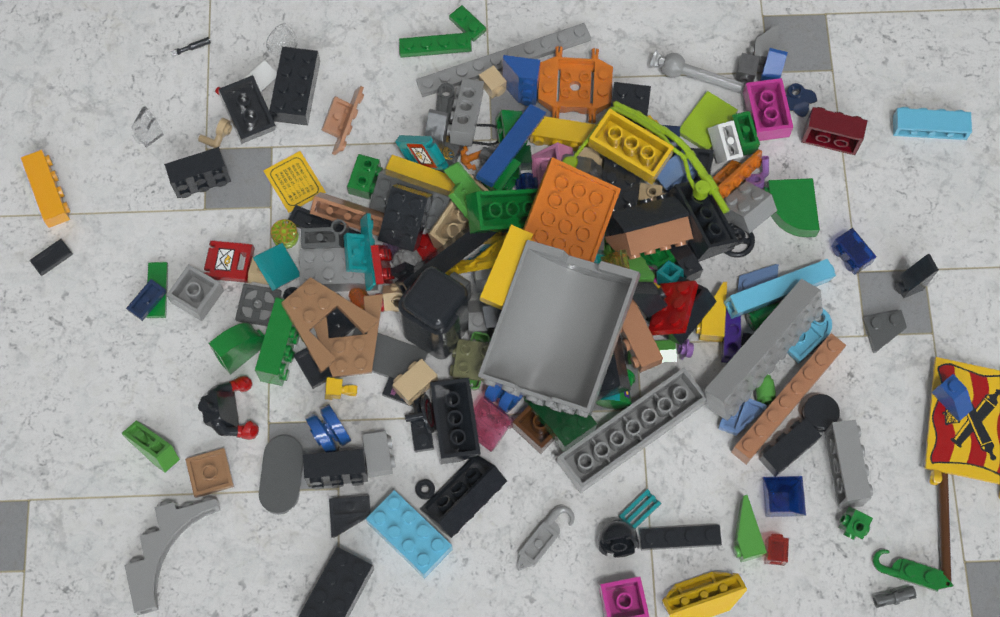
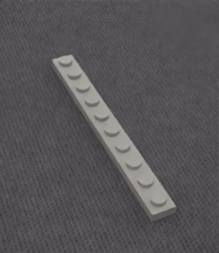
M585 23L418 78L416 82L422 97L438 93V88L443 83H450L453 87L461 85L462 78L479 79V74L493 65L499 72L503 71V55L539 59L554 54L555 47L559 46L560 51V46L565 50L591 41V36Z

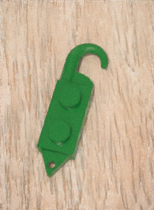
M879 550L873 556V565L876 570L896 577L899 580L936 592L940 589L954 586L943 574L944 571L904 558L896 560L892 568L882 565L879 558L882 554H889V550Z

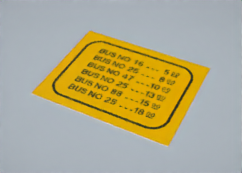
M301 151L263 170L288 213L293 211L295 205L301 207L312 201L316 194L320 192L326 193Z

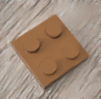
M224 448L185 459L195 498L234 487Z

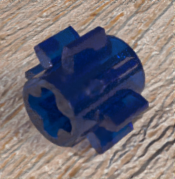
M532 173L520 174L519 179H516V190L538 189V178L533 177Z

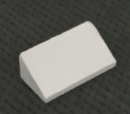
M263 60L244 78L253 75L261 92L276 79L277 72Z

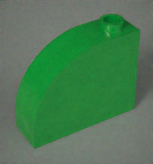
M813 178L768 180L763 190L772 194L777 209L771 215L774 222L791 235L806 238L816 237L820 227Z
M241 323L225 330L208 344L219 363L231 375L261 350L265 335L259 329L255 330L251 324Z

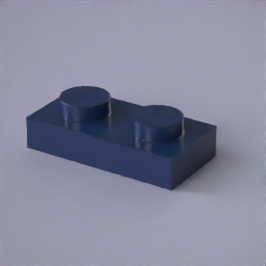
M150 279L126 309L143 321L167 291Z

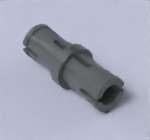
M914 586L897 590L894 588L890 589L889 592L873 595V602L876 608L891 604L898 605L900 602L916 599L917 594Z

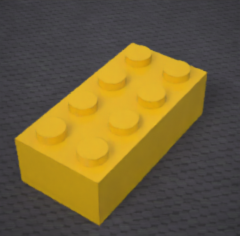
M610 108L589 137L588 147L652 185L671 158L674 146Z

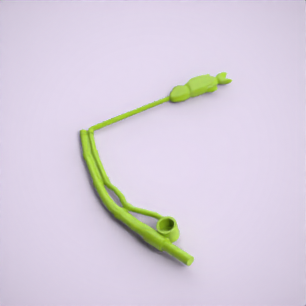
M613 102L614 107H610V109L639 123L672 145L667 138L669 137L684 151L682 153L675 147L673 150L684 163L686 176L693 188V196L696 199L704 200L709 193L713 196L723 214L730 211L719 193V187L713 177L708 174L689 145L667 127L662 126L642 114V112L620 102ZM598 124L573 156L565 157L562 162L575 168L577 167V156L589 142V137ZM687 159H689L701 179L696 185L691 177Z

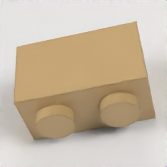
M423 359L418 362L414 361L404 375L400 374L394 379L393 389L410 406L413 404V401L417 400L430 388V382L438 381V375Z

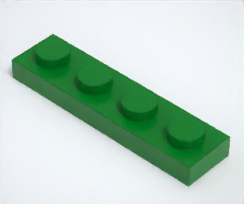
M471 32L399 38L401 58L472 52Z

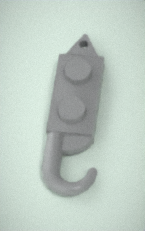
M566 506L555 508L518 553V571L530 566L534 567L560 534V528L555 520L561 513L569 515L570 521L568 524L572 526L575 516L570 508Z

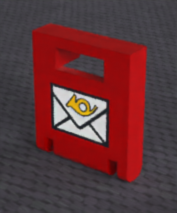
M210 241L209 245L213 248H208L204 270L209 272L203 273L214 280L248 283V272L255 250L253 244ZM240 254L246 257L243 270H237Z

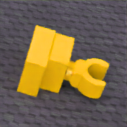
M327 377L325 400L341 399V394L356 396L358 386H342L343 379Z

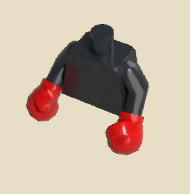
M240 376L229 381V383L213 386L206 396L201 397L198 410L203 414L204 424L211 427L220 436H236V438L246 440L255 439L259 433V427L256 423L248 421L245 425H239L234 392L240 391L242 393L249 391L253 385L251 379L247 376Z

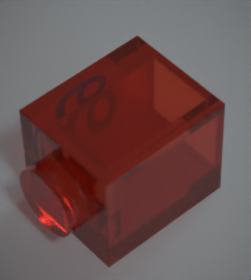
M771 534L765 540L767 553L764 556V564L785 566L788 563L789 538H783L782 534Z

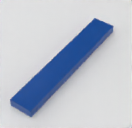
M530 104L477 173L476 179L493 187L544 119L546 112Z

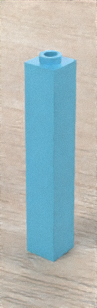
M825 259L730 295L724 301V304L731 319L783 300L801 279L815 287L827 283L836 276L835 270L829 260Z

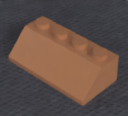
M687 216L635 231L607 236L605 239L620 257L628 256L630 260L639 258L640 253L643 252L645 255L656 253L655 249L660 248V251L671 249L672 244H675V247L686 245V241L693 239Z

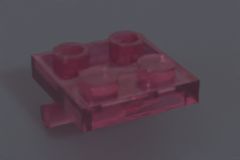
M483 396L474 408L479 443L492 452L508 429L512 428V423L515 419Z

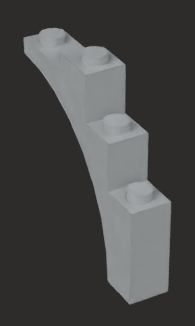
M205 498L201 500V503L194 505L193 503H187L182 505L180 509L172 501L162 502L160 506L155 507L159 531L152 529L146 531L145 535H141L140 540L144 560L136 558L131 560L130 564L125 565L134 613L142 615L159 610L157 598L158 578L167 553L178 537L192 524L207 515L220 511V505L216 499Z

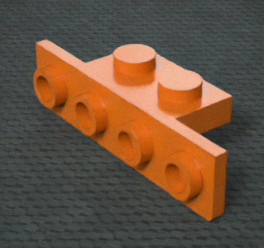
M758 149L743 164L735 160L730 161L713 177L723 199L728 197L731 191L739 187L743 180L749 178L751 173L762 165V150Z

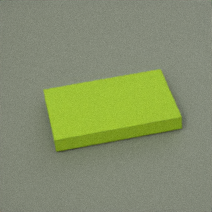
M707 91L681 125L680 136L700 149L710 150L712 143L708 128L729 122L732 115L737 114L738 109Z

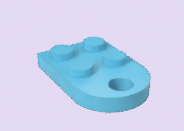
M824 309L821 314L824 321L819 323L814 320L811 323L810 329L806 333L804 332L800 336L798 343L787 352L798 364L817 348L832 330V319Z

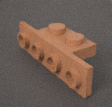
M362 86L354 91L350 103L336 96L332 99L321 130L337 137L332 151L333 155L343 151L346 147L347 142L345 139L352 130V119L356 118L358 114V109L356 108L364 97L362 93L364 87Z

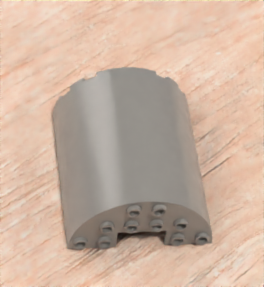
M527 240L478 377L484 379L483 383L492 387L498 385L502 387V390L517 397L519 395L526 396V399L540 406L544 404L552 410L563 411L572 415L575 413L586 418L591 416L640 279V273L603 261L597 264L569 256L564 250Z

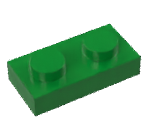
M463 5L449 15V20L463 33L471 32L473 42L486 32V27Z

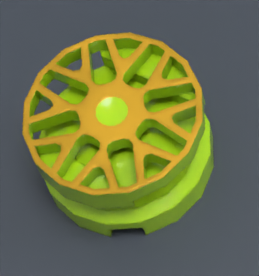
M282 219L274 223L271 228V236L276 246L283 243L285 248L289 249L298 242L299 234L296 225L292 221Z

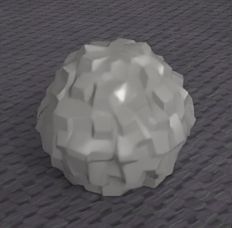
M400 249L393 256L394 266L404 262L416 266L423 261L417 251L411 252Z

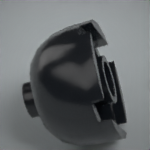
M613 520L606 524L598 537L599 551L607 556V553L614 554L613 557L615 558L634 554L635 548H639V539L635 528L621 520Z

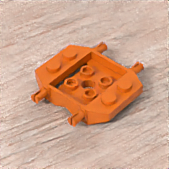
M559 46L555 47V57L540 62L538 102L552 112V118H555L556 115V118L559 119V113L575 111L581 114H589L588 122L596 123V115L611 106L613 66L598 59L599 49L597 48L596 55L595 48L591 50V59L562 57L563 47L560 46V52H558ZM558 70H561L559 101H556ZM591 72H594L593 103H590ZM576 84L580 89L574 91L570 86Z

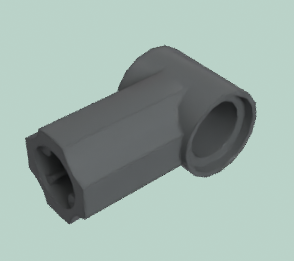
M443 83L438 88L436 110L448 113V121H450L455 92L452 84ZM444 92L451 93L449 96L442 95Z

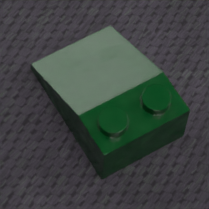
M532 402L528 404L563 452L596 430L597 423L592 416H587L586 418L575 413L572 415L563 411L558 412L544 404L543 406Z

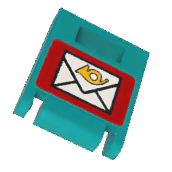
M399 135L395 141L404 157L409 161L436 170H444L449 165L436 143H432L433 138L431 136Z

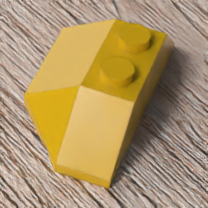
M712 571L675 584L667 596L663 598L662 603L669 617H713L730 611L747 591V587L739 573L730 574Z

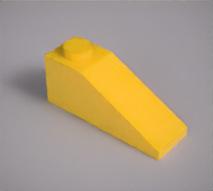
M727 282L722 283L714 296L717 302L696 327V334H699V340L723 341L726 316L724 301L727 296Z

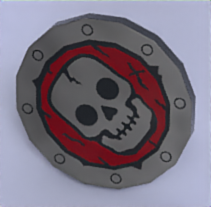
M422 395L421 401H413V413L406 414L405 420L406 422L423 419L427 431L434 433L435 423L432 404L427 395Z

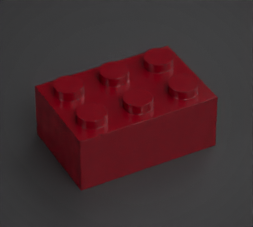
M812 107L805 124L801 143L855 156L864 140L868 120L862 119L859 116L845 115L842 112L828 111L822 107Z

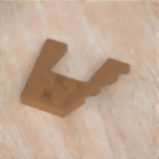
M311 277L281 304L321 373L336 358L310 332L336 307L363 334L368 332L378 322L376 317Z
M383 294L363 296L365 311L378 319V322L367 334L329 338L327 316L314 327L319 341L336 358L329 366L333 378L372 374Z

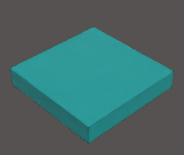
M283 243L253 257L272 291L300 277V272Z

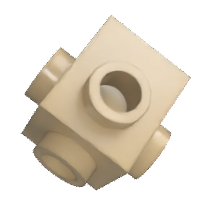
M395 283L383 286L385 311L399 312L398 303L403 294Z

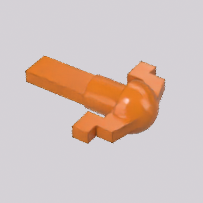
M464 146L463 150L460 151L461 162L468 170L472 169L474 171L476 166L475 164L471 165L470 162L479 159V154L482 150L466 155V152L469 150L467 146Z

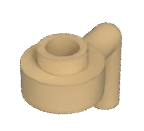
M221 118L216 128L215 139L200 134L198 141L214 148L220 147L222 139L231 133V121Z

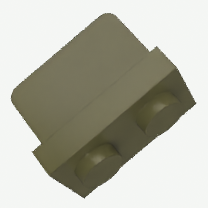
M459 339L457 347L453 350L452 357L455 358L454 365L451 364L450 376L453 379L469 378V380L484 381V379L478 377L490 343Z

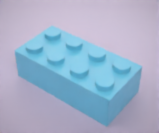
M395 490L366 518L368 525L424 579L453 550L452 545Z

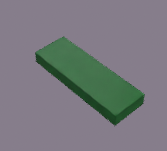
M148 263L147 283L152 279L167 291L168 263ZM166 294L146 318H166Z

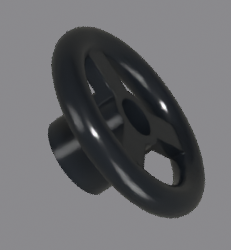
M729 223L735 236L740 239L734 247L740 244H747L748 247L741 252L730 250L724 253L734 258L748 255L755 245L753 232H746L749 238H746L745 230Z

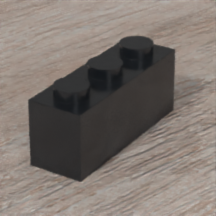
M806 418L802 422L797 420L790 427L791 431L788 434L783 432L775 439L777 443L774 446L769 444L761 451L763 455L759 460L774 477L778 476L822 437Z

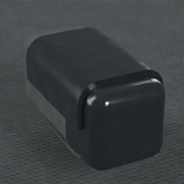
M435 267L425 268L414 284L407 288L398 303L404 337L437 359L449 357L457 347L459 339H462L469 328L468 301L471 299V282L456 272L451 273L449 276Z

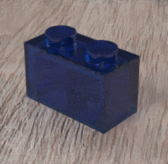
M854 228L836 238L831 246L834 254L843 260L846 269L850 272L852 271L854 275L871 265L877 257Z

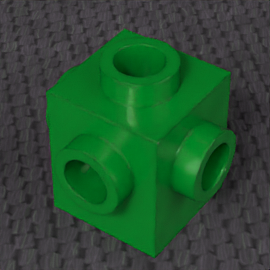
M849 506L846 513L841 516L838 528L844 530L843 535L853 540L856 537L863 540L864 536L870 531V524L873 518Z

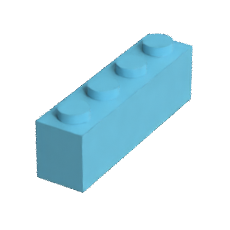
M908 107L897 108L893 115V136L967 140L972 133L971 112L963 110L946 111L945 109L928 110L927 108L910 109Z

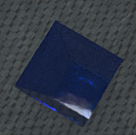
M803 476L762 478L766 517L806 516Z

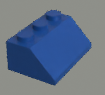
M503 55V77L507 81L506 89L518 103H522L525 106L530 104L536 105L539 89L540 60Z

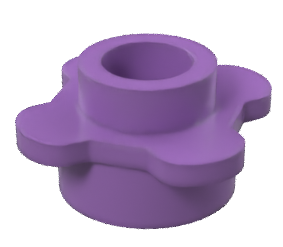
M686 339L682 345L678 346V354H680V360H683L684 357H692L694 345L689 342V339Z

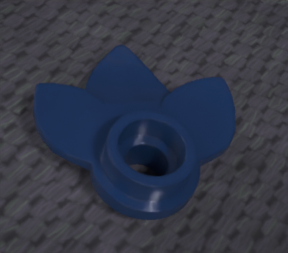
M794 83L787 88L786 97L789 110H793L800 117H806L809 112V104L817 102L816 94L812 90L804 89L798 83ZM798 91L799 94L793 95V92Z

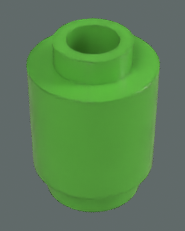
M768 374L764 378L762 385L759 388H755L757 401L766 405L771 404L776 398L774 380Z

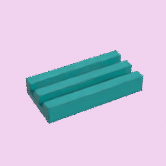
M647 489L619 515V518L631 524L630 522L653 502L654 505L632 525L636 529L662 503ZM647 496L649 499L626 519L625 516Z

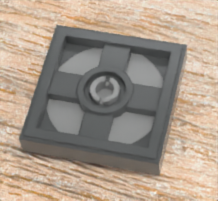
M243 284L235 320L243 323L268 326L275 298H281L282 291L280 289L272 291L268 287Z

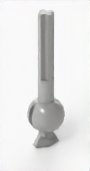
M655 50L651 59L650 67L661 66L663 73L668 77L675 78L684 74L738 93L742 89L743 82L686 64L685 59L678 53H670L664 57Z

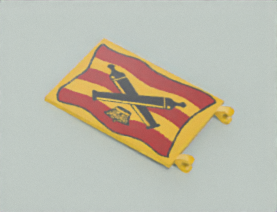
M935 357L931 392L954 374L967 388L973 410L958 422L931 393L924 469L932 470L929 483L931 485L941 483V472L1000 485V371Z

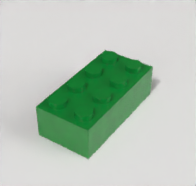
M538 189L476 191L466 195L470 234L509 231L511 225L523 229Z
M276 297L255 372L260 382L283 386L284 381L288 380L290 372L288 366L294 360L293 355L295 352L293 348L294 345L298 344L300 336L281 305L285 299Z

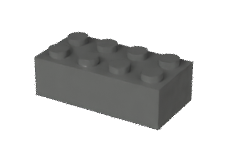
M388 169L379 172L369 208L385 213L392 186L397 183L434 194L425 228L432 229L451 201L448 196L451 191Z

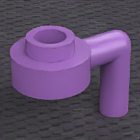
M762 156V172L751 174L749 178H746L747 182L761 189L764 188L765 178L769 175V156Z

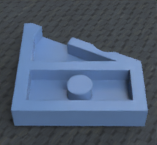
M779 264L739 276L737 293L778 278Z
M749 399L747 402L742 403L737 414L731 416L728 421L722 418L718 429L737 436L767 408V405Z

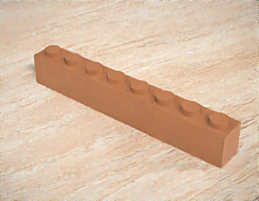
M831 333L740 439L731 453L747 465L841 354L846 344Z

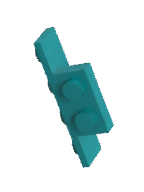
M366 213L360 219L361 234L346 233L344 235L346 272L364 273L366 291H370L376 285L371 246L375 245V239L372 235L373 220H371V214Z

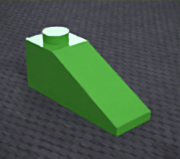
M137 420L122 432V435L164 473L180 460L171 444Z
M744 495L740 501L735 546H733L736 558L740 559V562L759 558L767 553L748 495Z

